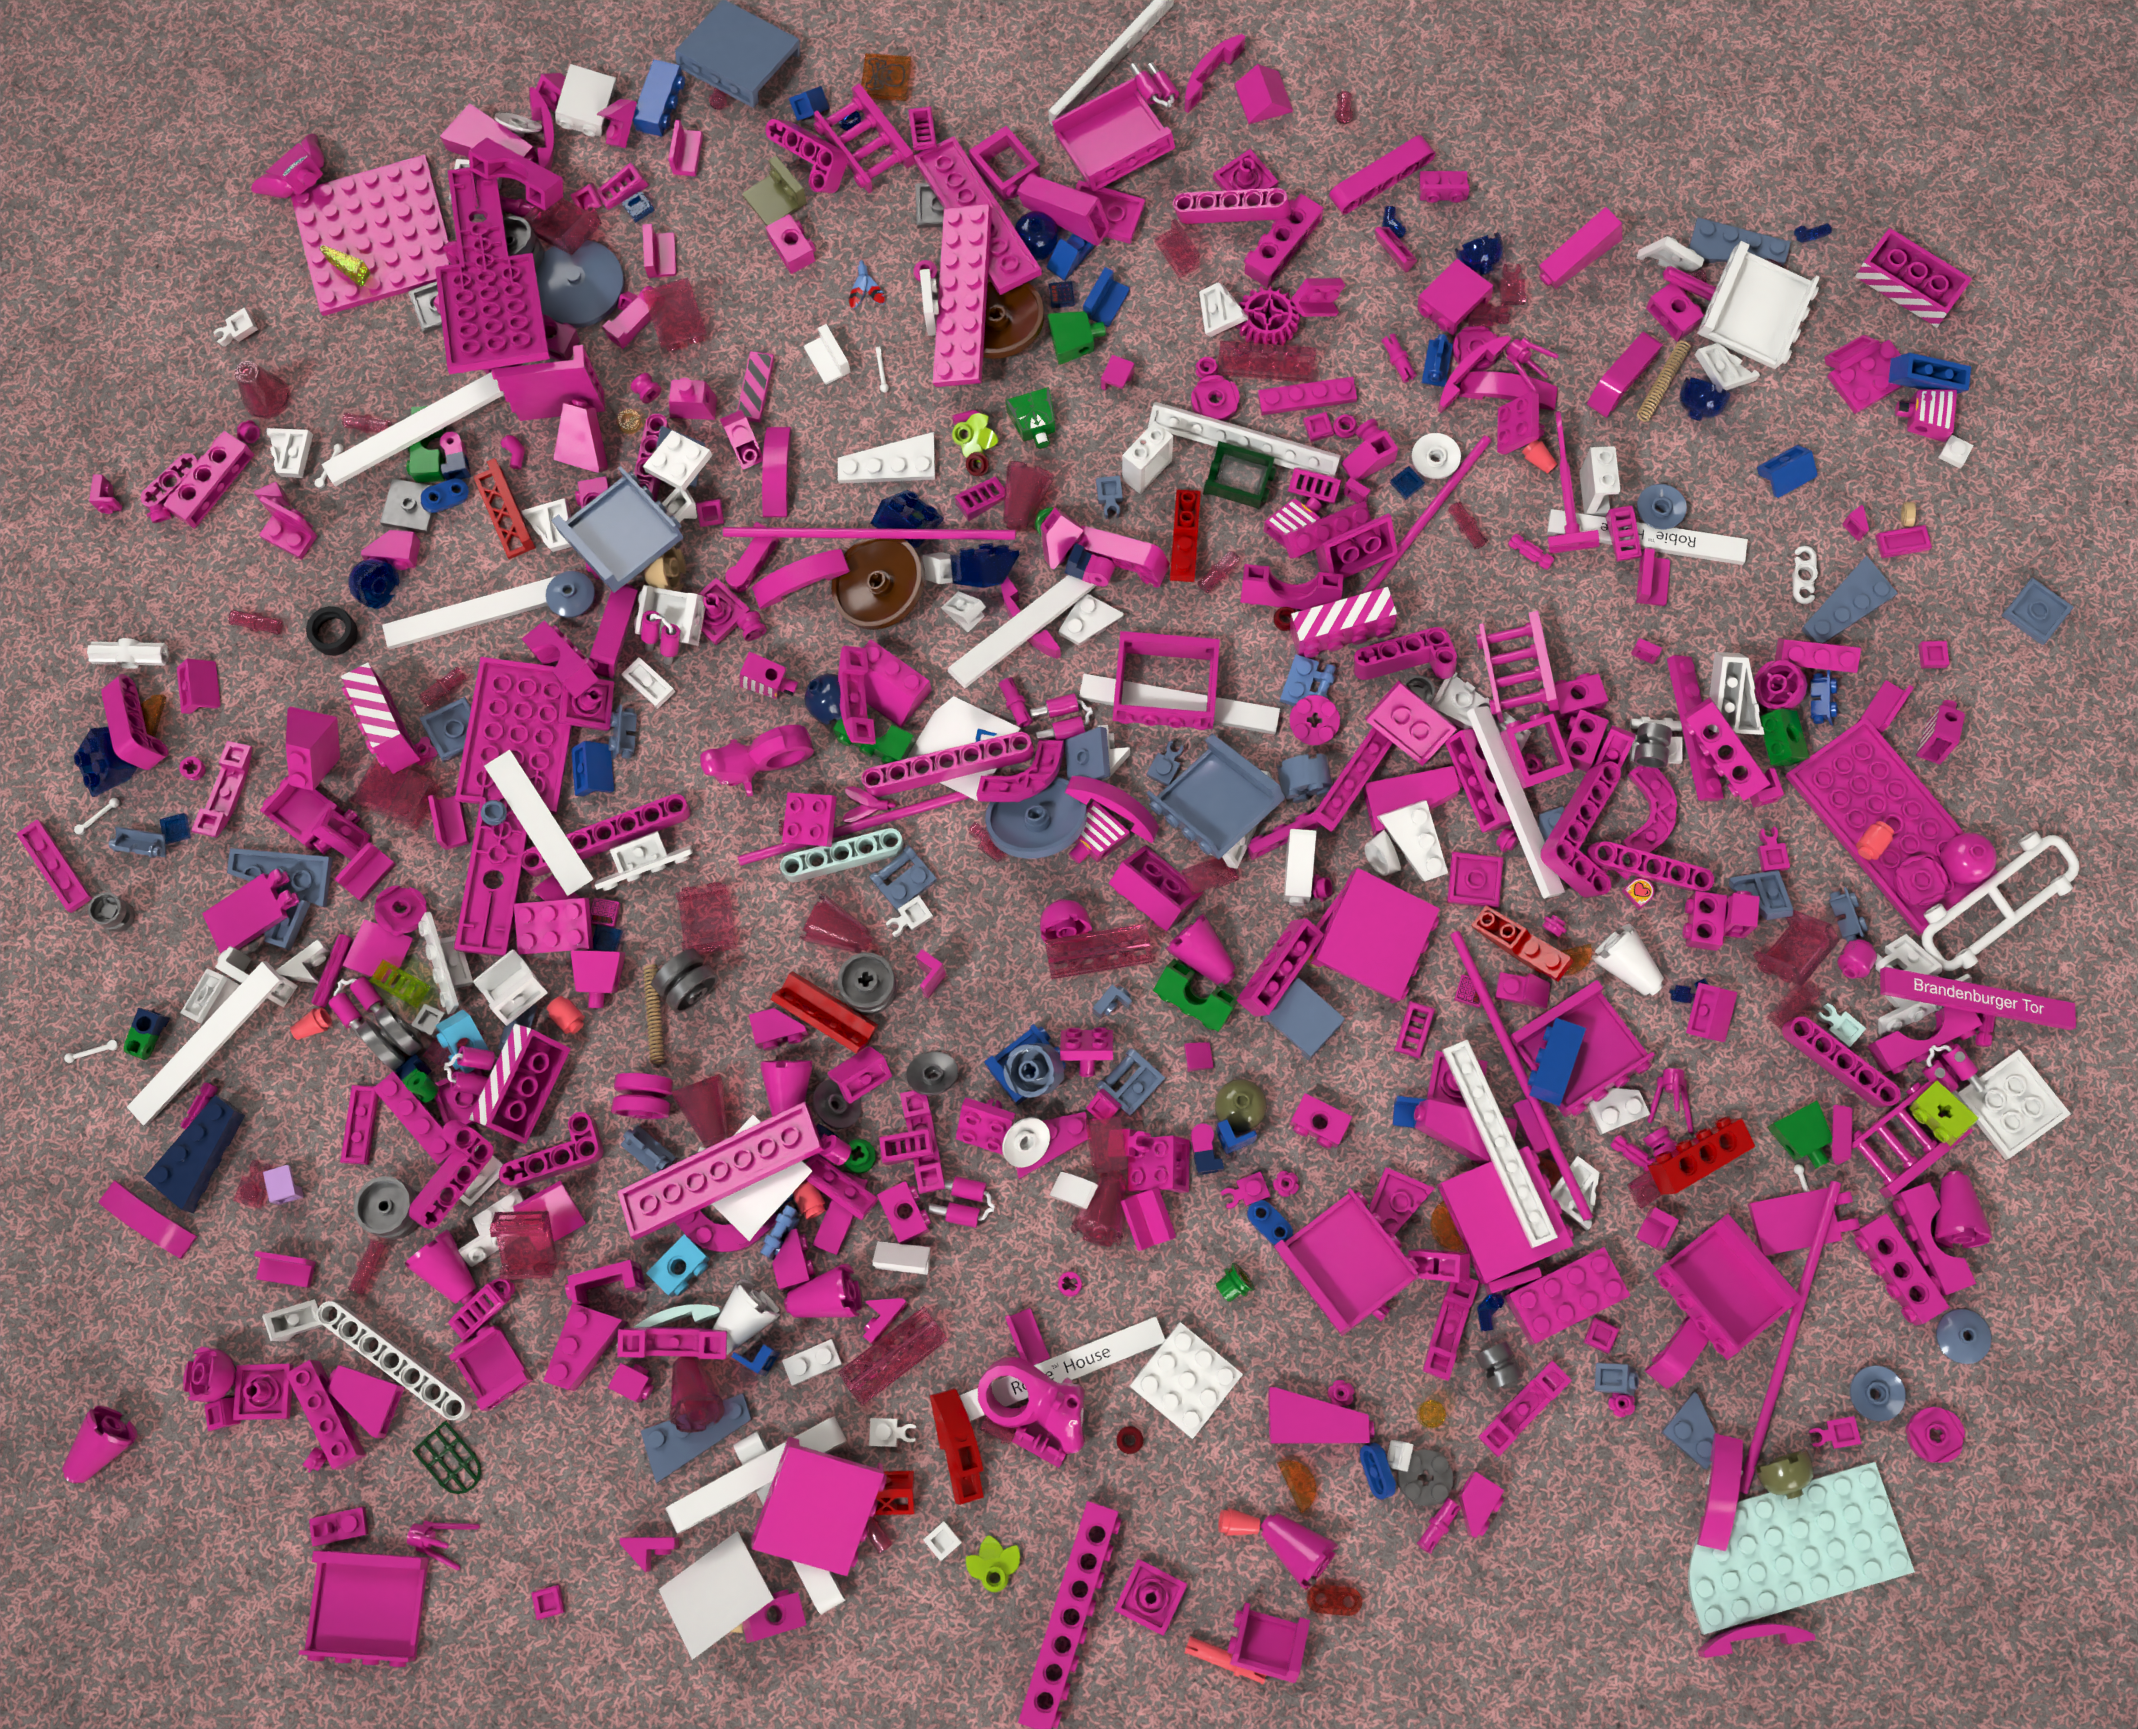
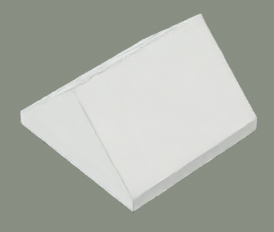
M207 968L180 1013L204 1025L240 985Z

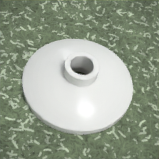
M498 113L495 115L497 122L510 129L511 132L519 137H523L524 133H536L542 130L540 123L529 120L524 116L510 113Z
M1431 433L1421 437L1415 443L1412 450V462L1417 471L1432 479H1442L1450 476L1456 471L1461 460V452L1457 443L1449 436L1441 433ZM1437 457L1439 458V462H1434L1431 460V458Z
M1033 1117L1024 1118L1016 1122L1008 1130L1003 1140L1002 1151L1005 1159L1011 1165L1020 1168L1036 1163L1045 1154L1049 1145L1050 1133L1046 1124L1040 1119Z

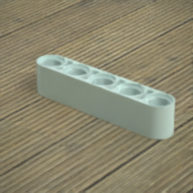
M884 829L832 843V847L819 846L789 854L781 860L780 869L788 881L800 882L895 857L903 851L904 842L900 832L896 829ZM895 838L898 840V843L893 847L885 845L888 839ZM863 846H873V850L870 853L864 854L861 852ZM841 851L849 853L848 857L844 860L836 859L837 854ZM819 857L824 859L822 865L818 867L812 866L814 859ZM792 864L799 865V869L795 873L787 872L788 867Z

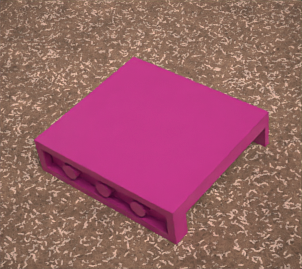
M1134 78L1051 121L1056 138L1092 192L1175 149L1171 130L1168 126L1164 128L1138 92Z
M583 345L573 346L574 360L491 368L492 377L498 381L499 390L504 392L506 402H510L512 413H516L520 421L561 417L563 403L573 401V398L586 400L588 402L587 405L596 408V412H605L604 389Z
M1356 868L1350 872L1323 934L1325 935L1320 940L1310 963L1317 967L1324 965L1390 998V1003H1396L1400 999L1403 1000L1409 991L1410 986L1407 983L1410 976L1413 977L1419 968L1420 963L1417 960L1420 953L1423 954L1430 941L1427 937L1430 931H1434L1439 922L1437 914L1440 908L1360 868Z
M1598 980L1514 1032L1510 1037L1515 1051L1532 1072V1070L1538 1071L1540 1065L1535 1062L1540 1047L1545 1049L1547 1041L1543 1040L1547 1025L1553 1027L1555 1019L1559 1018L1586 1028L1560 1106H1557L1565 1118L1571 1114L1574 1117L1586 1110V1104L1592 1100L1599 1102L1609 1094L1607 1091L1612 1087L1616 1086L1618 1089L1630 1081L1629 1076L1635 1072L1640 1075L1652 1066L1651 1062L1655 1055L1653 1052L1648 1054L1603 996V987Z
M1529 1146L1518 1151L1558 1237L1531 1249L1492 1161L1437 1184L1467 1253H1470V1261L1481 1284L1493 1281L1574 1246L1572 1243V1239H1574L1572 1230L1568 1224L1564 1225L1560 1216L1562 1214L1561 1206L1556 1199H1552L1549 1192L1551 1189L1550 1182L1545 1174H1541L1537 1166L1540 1164L1539 1158L1534 1150H1530Z
M1351 1188L1347 1190L1348 1194L1287 1241L1281 1240L1274 1245L1276 1252L1341 1336L1345 1335L1419 1278L1416 1271L1419 1266L1410 1255L1404 1256L1399 1249L1402 1245L1393 1233L1388 1236L1382 1228L1385 1226V1223L1376 1212L1371 1214L1365 1207L1368 1205V1202L1359 1191L1355 1194Z
M1728 1213L1653 1273L1658 1279L1659 1284L1672 1295L1677 1305L1695 1322L1697 1329L1706 1335L1712 1342L1715 1350L1723 1355L1726 1360L1741 1351L1751 1340L1802 1299Z
M788 1436L752 1535V1549L847 1576L850 1567L854 1568L857 1563L859 1551L856 1550L859 1542H864L868 1532L867 1520L869 1516L873 1517L877 1508V1500L875 1498L878 1491H883L887 1475H884L883 1465L878 1463L877 1468H873L802 1447L799 1444V1439Z
M328 1550L313 1551L312 1562H317L306 1644L305 1649L299 1650L298 1655H308V1661H324L325 1657H335L334 1662L352 1663V1658L362 1659V1664L379 1665V1660L390 1661L389 1666L406 1667L407 1662L416 1661L429 1557Z

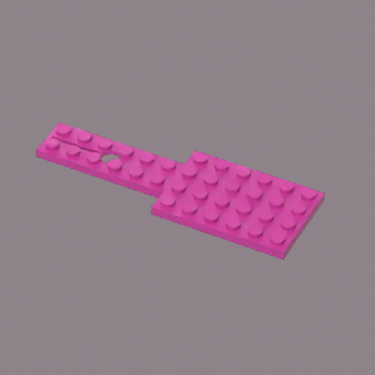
M470 167L447 170L459 264L435 267L449 375L550 359L533 253L509 256L498 179L487 180L471 171ZM476 214H484L486 218L483 222H472Z
M480 657L455 794L457 802L480 804L456 934L455 951L500 957L508 953L514 919V904L517 902L522 873L520 857L526 850L528 838L527 832L484 766L510 750L551 814H558L572 725L558 723L562 683L552 672L555 668L553 666ZM491 800L500 801L507 810L506 819L501 824L495 826L486 824L481 817L482 806ZM491 871H499L503 874V884L497 889H490L484 884L485 875Z

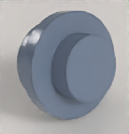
M488 801L481 808V817L488 825H499L506 819L507 810L500 801Z

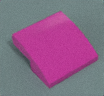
M364 919L342 966L392 985L413 938L404 934L394 936L389 931L384 930L379 924Z

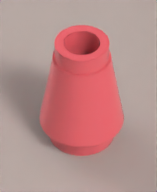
M1538 440L1531 442L1522 451L1525 455L1524 459L1546 474L1558 464L1542 440L1540 442Z
M314 1008L291 1026L290 1031L296 1040H300L301 1038L327 1031L328 1027L332 1025V1020L324 1008Z
M1231 1508L1221 1510L1218 1521L1219 1532L1225 1533V1536L1258 1535L1260 1518Z

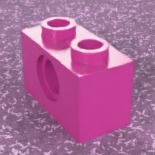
M790 214L765 227L769 241L790 274L815 262L813 252L816 251L813 242L810 238L806 239L803 234L805 232L798 220L794 221Z
M1669 283L1651 296L1646 307L1676 342L1698 328L1704 317L1701 308L1687 297L1681 287Z
M1585 673L1576 677V680L1573 681L1560 680L1554 683L1560 710L1553 711L1556 722L1568 719L1571 715L1575 717L1580 709L1590 713L1605 708L1609 700L1599 673L1595 675ZM1571 692H1578L1582 699H1575Z
M1736 891L1727 899L1723 936L1744 939L1757 928L1759 896H1752V893L1748 891Z
M1304 1093L1289 1125L1294 1127L1293 1131L1303 1137H1307L1309 1134L1317 1138L1316 1142L1319 1145L1331 1149L1332 1146L1338 1147L1352 1116ZM1316 1117L1323 1118L1326 1121V1128H1315L1312 1120Z
M904 1181L877 1194L899 1244H905L930 1232L927 1225L931 1224L926 1210L920 1211L916 1201L920 1200V1197L914 1185L909 1187L908 1183ZM903 1206H911L913 1209L912 1215L907 1219L900 1218L899 1210Z
M788 1589L773 1593L774 1599L742 1622L746 1642H754L806 1626L799 1593L789 1594ZM769 1607L774 1608L777 1612L775 1622H771L767 1617Z

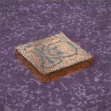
M865 53L861 86L871 99L907 100L912 62L911 56Z

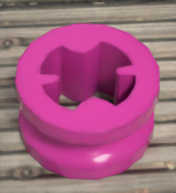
M190 756L182 760L179 771L188 780L196 781L204 776L206 768L204 763L198 758ZM191 764L197 766V770H193L194 773L191 774L188 771V767L192 768Z
M1066 1272L1060 1276L1058 1288L1063 1295L1073 1297L1080 1292L1082 1281L1076 1273ZM1068 1277L1070 1280L1075 1278L1078 1284H1074L1077 1288L1074 1291L1063 1289L1062 1285H1065V1282H1063L1065 1278Z

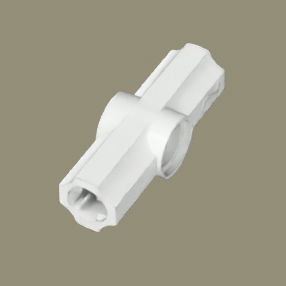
M121 638L118 642H92L88 645L87 649L89 662L92 664H110L128 669H136L139 665L165 666L169 660L168 646L165 643H141L130 638Z

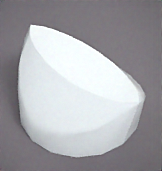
M1385 830L1366 843V858L1379 875L1387 876L1401 870L1396 850Z

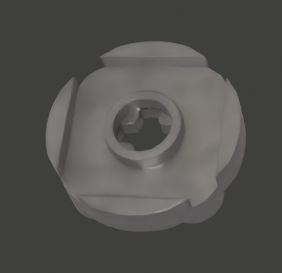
M1418 1450L1411 1454L1408 1472L1398 1470L1397 1480L1402 1493L1411 1502L1420 1506H1433L1447 1498L1453 1485V1473L1447 1459L1437 1452ZM1424 1469L1428 1470V1474L1433 1476V1480L1428 1482V1486H1423V1482L1418 1480V1475L1423 1474Z

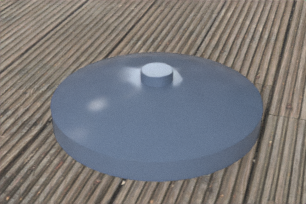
M574 239L558 243L544 252V259L536 269L542 313L551 317L555 322L560 324L568 323L574 328L587 327L605 319L618 306L620 294L624 292V274L618 259L608 248L594 241Z
M1056 776L1046 789L1021 802H990L986 810L985 823L990 839L1001 851L1019 858H1043L1066 849L1078 839L1087 822L1086 805L1066 794L1065 790L1069 781Z

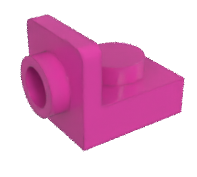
M93 474L89 502L101 513L111 514L113 511H122V505L113 498L114 490L112 484L103 475Z

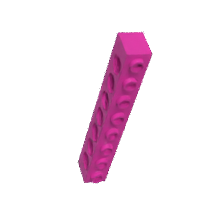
M1089 1501L1086 1503L1018 1720L1019 1724L1034 1729L1058 1728L1062 1712L1057 1709L1060 1699L1066 1701L1071 1684L1067 1683L1066 1680L1069 1671L1075 1673L1080 1656L1075 1655L1077 1644L1083 1645L1088 1628L1083 1627L1086 1615L1090 1617L1093 1615L1097 1600L1092 1599L1094 1589H1101L1105 1573L1100 1570L1103 1560L1107 1562L1110 1560L1114 1547L1109 1544L1111 1534H1118L1122 1518L1117 1517L1119 1511ZM1100 1526L1104 1529L1105 1538L1103 1541L1097 1543L1090 1539L1089 1531L1092 1527ZM1086 1553L1093 1554L1097 1560L1096 1566L1091 1570H1087L1081 1565V1557ZM1076 1581H1084L1087 1584L1088 1593L1085 1596L1078 1597L1073 1593L1072 1586ZM1074 1608L1079 1612L1080 1619L1076 1624H1068L1064 1620V1612L1067 1609ZM1060 1636H1066L1071 1642V1648L1066 1652H1060L1055 1646V1640ZM1051 1664H1057L1062 1669V1676L1057 1680H1052L1047 1676L1046 1669ZM1042 1692L1050 1693L1054 1699L1052 1706L1048 1708L1040 1706L1038 1703L1039 1694Z

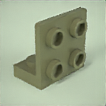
M777 156L769 160L770 175L742 193L743 198L766 226L788 214L791 215L807 204L804 188Z

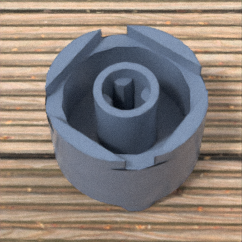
M1309 754L1300 755L1282 761V766L1277 765L1281 790L1285 799H1293V803L1308 801V796L1317 795L1318 797H1323L1332 786L1326 755L1316 754L1317 758L1310 759Z
M1032 1043L1021 1045L1010 1052L1007 1063L1004 1066V1077L1007 1085L1012 1091L1024 1097L1031 1098L1048 1094L1054 1091L1064 1079L1063 1061H1060L1059 1053L1050 1044ZM1036 1068V1072H1034L1035 1074L1032 1073V1069Z

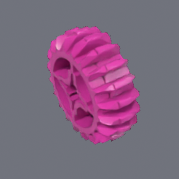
M1270 285L1268 290L1264 291L1261 286L1258 293L1252 289L1250 296L1244 295L1239 305L1248 316V320L1236 325V327L1240 329V336H1246L1245 341L1247 343L1254 340L1253 345L1255 348L1261 343L1265 350L1268 344H1271L1272 348L1275 349L1277 342L1284 346L1286 340L1291 341L1293 333H1296L1298 330L1300 317L1297 307L1292 299H1290L1289 292L1282 295L1281 288L1273 291ZM1267 311H1269L1270 317L1268 324L1266 323L1267 318H1265L1267 316Z

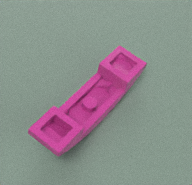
M1243 34L1233 36L1221 42L1198 63L1187 84L1185 112L1189 113L1202 98L1203 83L1219 64L1225 61L1231 65L1242 53L1245 47V36Z
M529 87L532 121H542L545 148H537L538 165L550 171L554 157L553 122L542 96L534 87Z
M1508 335L1481 345L1462 360L1444 387L1438 405V412L1442 413L1458 397L1460 389L1456 385L1484 357L1492 363L1508 347L1511 340Z
M1488 371L1469 372L1460 381L1458 397L1482 400L1483 396L1515 400L1532 390L1522 376L1518 374ZM1529 377L1536 387V390L1533 392L1539 394V409L1554 411L1558 387Z
M791 427L766 428L762 465L763 517H787L788 514L787 482Z
M835 549L815 554L784 566L761 579L752 586L759 608L764 609L783 601L782 596L824 578L827 581L850 572L842 549Z
M1002 573L1000 575L1002 597L1010 619H1012L1021 612L1015 604L1019 600V594L1007 575ZM1046 629L1039 634H1034L1027 640L1042 653L1055 659L1061 657L1060 647Z
M844 645L841 649L838 672L841 690L840 710L843 724L852 743L873 745L876 743L874 720L868 719L863 676L869 672L866 648Z
M231 741L226 742L218 762L221 765V770L205 809H199L191 829L193 833L217 838L225 828L236 808L248 774L252 754L251 746Z
M1071 777L1065 790L1066 794L1085 805L1092 798L1133 822L1130 831L1153 843L1159 825L1141 803L1123 790L1106 782L1089 777Z
M914 1090L900 1093L908 1132L931 1128L934 1155L913 1160L919 1194L945 1189L928 1096L919 1094ZM924 1136L920 1137L921 1150L926 1149ZM910 1139L911 1150L914 1152L916 1151L915 1140Z
M115 1180L98 1202L129 1227L182 1259L197 1238L195 1234L138 1198L135 1193Z
M1469 1278V1281L1460 1283L1449 1282L1430 1339L1423 1372L1449 1381L1457 1356V1348L1479 1281Z
M683 1327L618 1329L617 1357L686 1356L699 1357V1359H726L727 1331Z
M1550 1361L1499 1412L1478 1438L1498 1458L1516 1440L1525 1427L1572 1380L1553 1361Z
M1714 1434L1710 1457L1712 1462L1705 1513L1700 1521L1697 1545L1726 1551L1740 1488L1743 1440Z
M1774 1623L1747 1624L1729 1629L1711 1638L1698 1649V1654L1704 1658L1733 1654L1732 1641L1779 1634L1780 1641L1784 1644L1801 1643L1816 1639L1815 1634L1797 1627Z

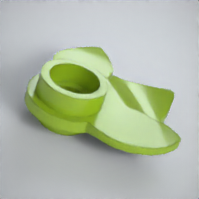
M981 413L973 414L966 422H960L953 428V440L957 445L961 446L962 453L966 458L974 452L983 453V449L992 448L999 442L996 433L986 427L989 421L988 415ZM964 430H967L968 437L966 439L962 437V432Z
M990 1535L986 1536L979 1549V1556H966V1567L969 1574L981 1580L985 1589L990 1592L1003 1590L1008 1584L1009 1575L1018 1569L1020 1563V1551L1017 1545L1003 1550L1000 1543ZM993 1572H997L1000 1575L998 1583H992L990 1580V1575Z

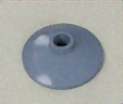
M1651 485L1642 491L1637 500V511L1640 518L1647 525L1655 529H1671L1680 524L1686 515L1687 505L1683 495L1669 485ZM1656 508H1661L1664 513L1658 512Z
M566 571L558 574L550 581L546 589V602L549 608L555 614L565 618H573L584 614L591 607L595 598V589L591 580L586 575L577 571ZM569 588H572L571 593H569V594H565V593H564L565 590H567V589H569Z
M1967 1309L1953 1310L1945 1314L1938 1323L1936 1330L1937 1342L1941 1351L1949 1359L1961 1364H1971L1980 1361L1988 1353L1991 1346V1332L1985 1320L1977 1313ZM1965 1331H1968L1971 1334V1339L1969 1341L1965 1340L1963 1337V1333Z
M1865 1367L1856 1373L1850 1384V1398L1853 1406L1862 1416L1869 1420L1887 1421L1893 1419L1904 1407L1906 1399L1904 1385L1898 1375L1886 1367ZM1872 1389H1876L1879 1392L1877 1399L1871 1397L1870 1392Z

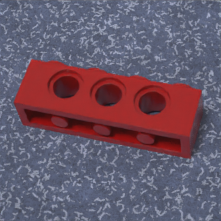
M1730 1116L1723 1117L1715 1121V1127L1711 1129L1705 1128L1696 1132V1138L1691 1141L1687 1139L1675 1145L1676 1149L1672 1152L1666 1151L1655 1156L1656 1161L1647 1167L1660 1194H1677L1756 1147L1743 1119H1730Z

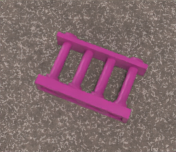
M859 83L852 88L853 98L851 103L826 119L822 117L818 110L815 111V123L813 125L820 136L824 135L830 144L846 153L847 166L855 175V182L861 189L864 187L868 193H871L873 191L871 179L897 162L899 164L902 162L908 169L914 165V153ZM856 110L862 111L865 114V120L839 137L831 129L833 125ZM870 127L878 131L879 137L853 154L844 145ZM883 145H888L892 149V155L867 171H864L858 164V161Z
M1538 611L1528 613L1530 622L1525 623L1526 626L1488 635L1486 634L1484 623L1479 624L1480 634L1476 635L1478 648L1484 649L1493 700H1489L1492 715L1497 714L1499 723L1504 722L1502 710L1541 701L1542 704L1548 703L1550 712L1560 710ZM1524 636L1534 638L1535 644L1530 645V648L1491 656L1489 644ZM1532 657L1533 660L1538 659L1539 666H1536L1535 670L1495 678L1493 666ZM1536 679L1538 682L1543 681L1544 688L1539 689L1540 692L1504 700L1499 698L1498 688Z
M1930 1081L1922 1085L1919 1082L1915 1083L1905 1091L1908 1094L1905 1099L1865 1131L1861 1132L1858 1129L1852 1134V1149L1857 1147L1884 1179L1882 1182L1885 1185L1879 1191L1885 1198L1894 1196L1973 1132L1970 1128L1952 1146H1949L1947 1143L1937 1142L1935 1139L1931 1140L1904 1109L1932 1085ZM1941 1113V1114H1938L1939 1117H1941V1118L1944 1117V1115H1943L1942 1113ZM1895 1115L1923 1146L1922 1150L1925 1153L1919 1158L1915 1155L1912 1157L1885 1125ZM1875 1131L1902 1160V1166L1905 1169L1899 1174L1896 1172L1892 1173L1865 1141Z

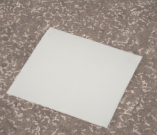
M953 696L933 713L907 759L1016 733L1021 728ZM995 750L992 756L1000 755L1003 750ZM971 756L967 761L974 762L978 756ZM946 762L943 768L951 767L954 762ZM921 768L918 773L924 774L929 768ZM997 768L939 783L978 801L976 794L981 776H993Z
M752 1115L734 1135L761 1122ZM800 1161L714 1202L712 1205L750 1241L762 1225L809 1176L812 1170L803 1161Z
M738 1531L659 1588L663 1601L692 1660L774 1599Z

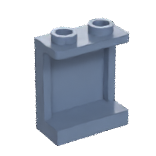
M1298 977L1289 985L1269 1015L1263 1016L1262 1020L1272 1024L1302 1051L1301 1055L1309 1061L1340 1028L1345 1018Z

